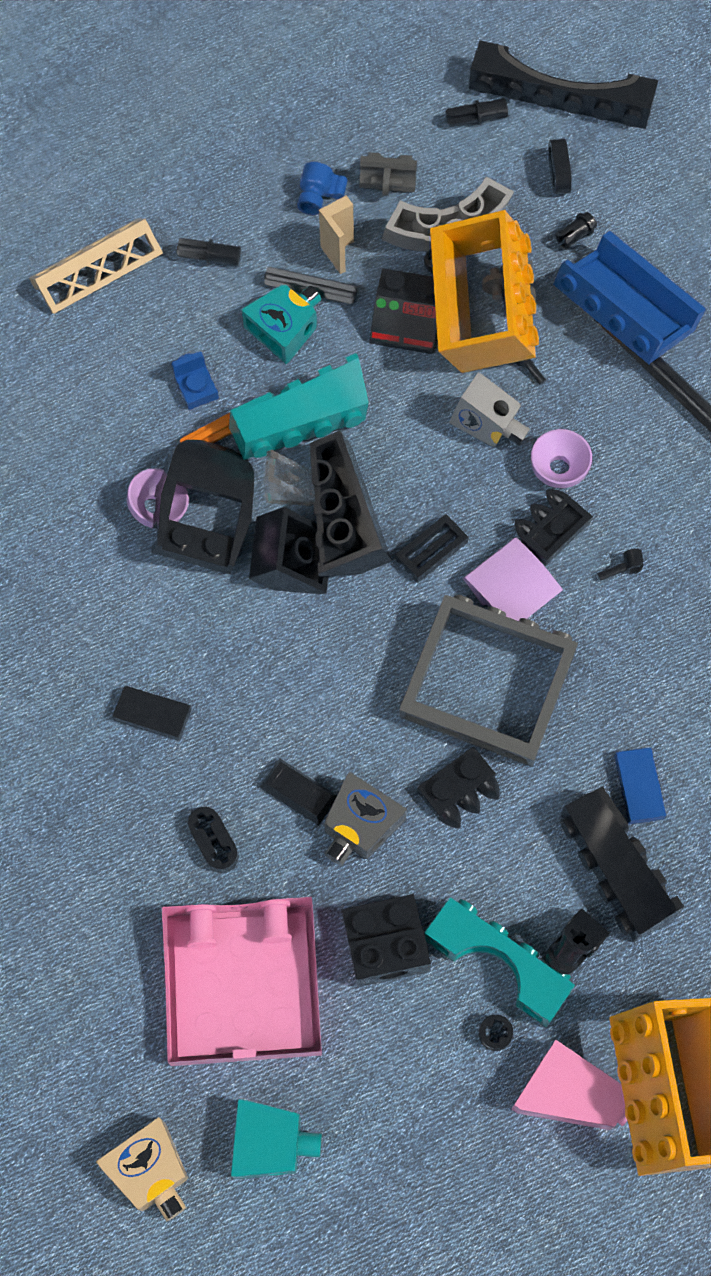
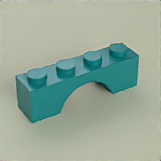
M450 897L424 933L426 942L453 962L472 953H487L501 959L508 965L516 979L517 999L515 1006L547 1028L575 986V984L569 981L571 976L559 973L539 960L540 954L528 944L521 942L518 945L507 937L509 932L497 922L491 920L487 923L476 915L478 910L467 901L460 899L457 902Z

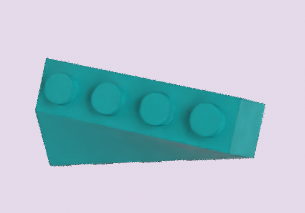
M357 353L345 357L347 363L336 369H332L331 365L319 369V376L302 383L297 379L288 383L277 396L269 392L230 410L229 429L243 459L261 458L273 450L282 447L291 448L304 440L313 437L322 438L334 430L343 427L352 428L365 421L369 401Z

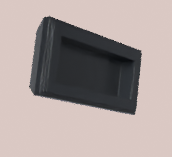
M280 758L259 786L318 826L331 809L337 797L336 794Z

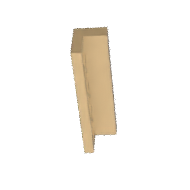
M137 218L31 276L29 279L34 288L40 291L51 313L55 314L163 254L146 219ZM145 235L152 251L143 256L131 253L134 240ZM127 244L125 251L118 249ZM113 251L124 255L121 268L116 271L103 268L107 254ZM129 257L136 258V260L128 264ZM100 259L98 266L91 264ZM84 267L97 270L94 282L87 287L76 283L79 270ZM102 272H105V273H108V274H109V275H107V276L101 278ZM72 274L71 282L64 280V278ZM57 282L68 284L69 289L66 298L55 304L47 287ZM75 287L82 289L73 294Z

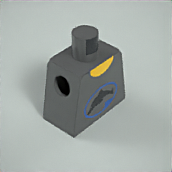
M349 772L324 823L325 832L334 838L324 853L325 856L339 866H343L352 851L368 859L404 823L407 817V808Z

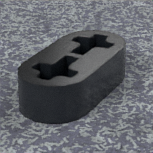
M566 139L549 140L548 160L553 193H570L572 176Z
M210 807L195 809L189 816L188 826L205 861L217 873L230 872L236 867L239 855L229 832L214 809ZM205 817L207 821L214 820L210 824L214 835L209 838L204 829L196 830L200 826L199 819ZM217 842L223 851L231 850L227 854L229 861L222 864L219 859L212 860L216 857L213 845Z

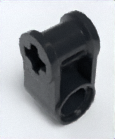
M581 908L561 931L562 935L547 949L546 959L551 967L559 973L571 974L587 957L590 958L609 936L610 932Z

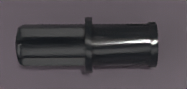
M505 98L480 103L478 100H474L473 104L448 108L446 110V121L450 127L471 123L481 125L483 121L507 118L508 106Z
M180 238L177 244V255L184 258L204 260L208 265L211 262L239 266L241 246L214 243L213 239H209L208 242Z

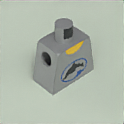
M479 372L461 396L449 421L453 426L492 447H496L502 436L520 446L530 431V428L514 419L521 407L520 403Z

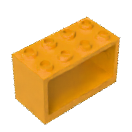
M506 210L430 228L438 352L461 373L536 358L535 346L539 344L537 328L533 326L536 302L530 290V284L534 283V274L531 265L528 264V253H531L532 247L529 235L523 233L518 221H514ZM501 248L508 331L472 338L466 256Z
M711 998L653 1001L610 1016V1035L615 1047L618 1064L617 1073L622 1086L625 1117L629 1124L633 1145L632 1155L636 1163L638 1176L711 1168ZM664 1021H672L699 1155L696 1157L690 1156Z

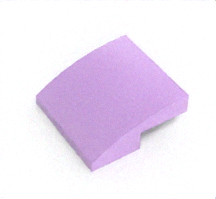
M516 537L463 577V580L482 605L496 607L504 611L506 617L517 621L520 618L527 619L563 590L545 566Z

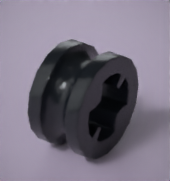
M499 1014L486 1017L479 1029L481 1044L491 1051H501L510 1044L513 1037L511 1022ZM494 1023L502 1025L501 1031L506 1030V1037H500L498 1043L491 1042V1035L486 1036L485 1029H491Z

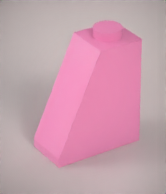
M557 1040L554 1041L512 1107V1110L518 1114L611 1130L617 1123L624 1126L627 1122L621 1083Z

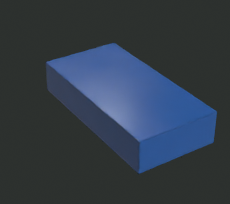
M652 748L616 752L614 758L629 825L664 820L666 811Z

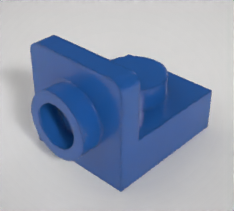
M201 351L182 355L178 360L171 363L174 379L188 410L219 399L218 391L206 368L205 359Z

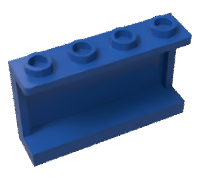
M611 231L604 234L597 249L575 264L569 260L564 261L553 283L556 288L648 364L692 334L706 311L704 306Z

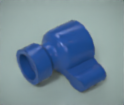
M306 163L299 185L303 192L299 195L297 208L305 214L318 215L319 209L323 206L324 200L322 197H331L333 199L344 197L348 179L345 176L334 174L333 170L323 163Z

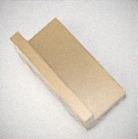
M347 195L319 209L321 248L340 274L346 272L345 247L354 242L353 203Z

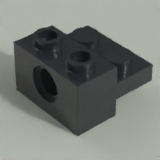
M414 894L341 909L357 988L430 972V956Z

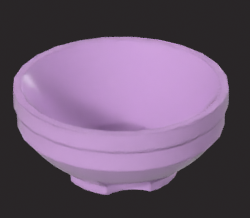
M556 429L544 433L536 440L531 451L533 472L543 483L555 488H568L579 484L590 471L592 464V451L587 441L581 435L566 429ZM554 460H563L568 464L569 470L564 474L554 473L550 468V463Z
M147 469L140 472L133 478L127 490V505L131 514L137 521L150 528L153 526V513L146 510L144 502L148 499L156 500L154 494L156 485L159 483L164 471L162 469ZM176 484L169 520L178 522L187 510L189 496L184 486Z

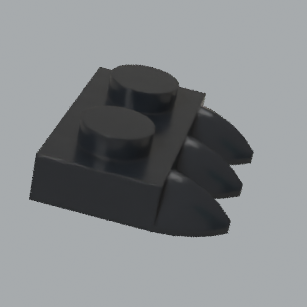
M555 489L546 490L547 501L552 509L540 504L530 505L531 515L537 525L524 519H515L514 521L515 529L521 538V542L545 566L591 523L593 518L590 513L569 495Z
M474 746L417 787L418 794L442 823L453 828L461 827V815L457 805L470 813H480V800L476 791L490 799L498 800L500 796V788L495 778L496 773Z

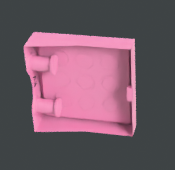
M312 897L273 899L242 905L201 904L162 907L168 1063L171 1066L322 1055Z

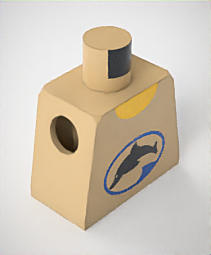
M160 1117L96 1161L99 1167L138 1210L143 1212L153 1204H156L167 1222L187 1208L175 1188L184 1183L188 1176L167 1125Z

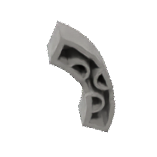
M485 177L482 184L470 196L460 201L457 205L446 209L417 207L400 200L385 227L382 240L405 249L428 251L431 249L430 228L505 210L514 191Z

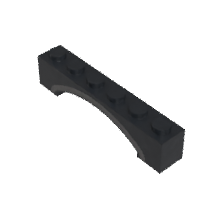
M479 40L470 68L469 89L480 93L493 94L511 100L524 101L541 107H550L572 114H581L599 120L612 121L642 129L647 127L658 80L628 74L626 79L602 83L564 80L541 73L523 64L509 53L508 46Z

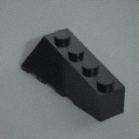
M340 430L311 442V472L315 491V501H313L317 521V533L315 534L316 547L319 552V562H317L318 575L363 574L392 562L349 441Z
M603 786L565 805L561 813L563 818L560 820L561 827L569 839H575L580 848L578 856L587 871L592 870L599 882L596 886L600 896L605 903L611 902L618 914L615 916V920L621 932L625 936L630 935L633 942H636L672 923L682 911L684 905L678 896L672 899L669 898L665 887L667 880L659 869L654 870L648 867L646 864L648 862L646 849L639 839L634 836L631 838L627 836L625 832L629 830L628 823Z

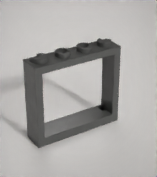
M455 594L453 597L444 595L400 706V718L533 767L575 655L578 642L572 641L573 638L562 631L554 630L550 633L539 629V625L529 619L520 618L517 621L506 617V613L496 607L487 606L484 609L473 605V601L465 596ZM450 613L562 654L529 743L416 701Z

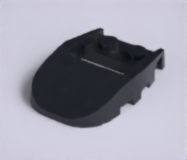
M185 440L179 443L168 456L161 479L156 485L154 494L156 504L152 528L157 529V540L151 547V553L231 574L252 520L254 497L253 467L247 459H243L240 453L230 448L203 440ZM176 484L240 502L235 535L230 537L169 520Z

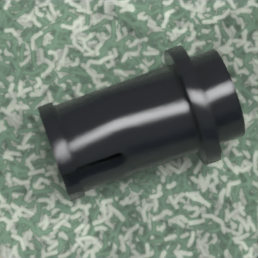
M589 212L577 214L576 220L555 233L557 242L561 243L564 240L565 243L561 247L565 250L569 249L571 245L585 235L591 236L594 233V229L597 228L596 220Z

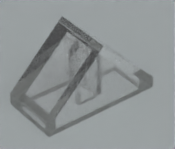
M273 450L267 451L264 473L266 503L314 506L315 491L312 484L311 469Z

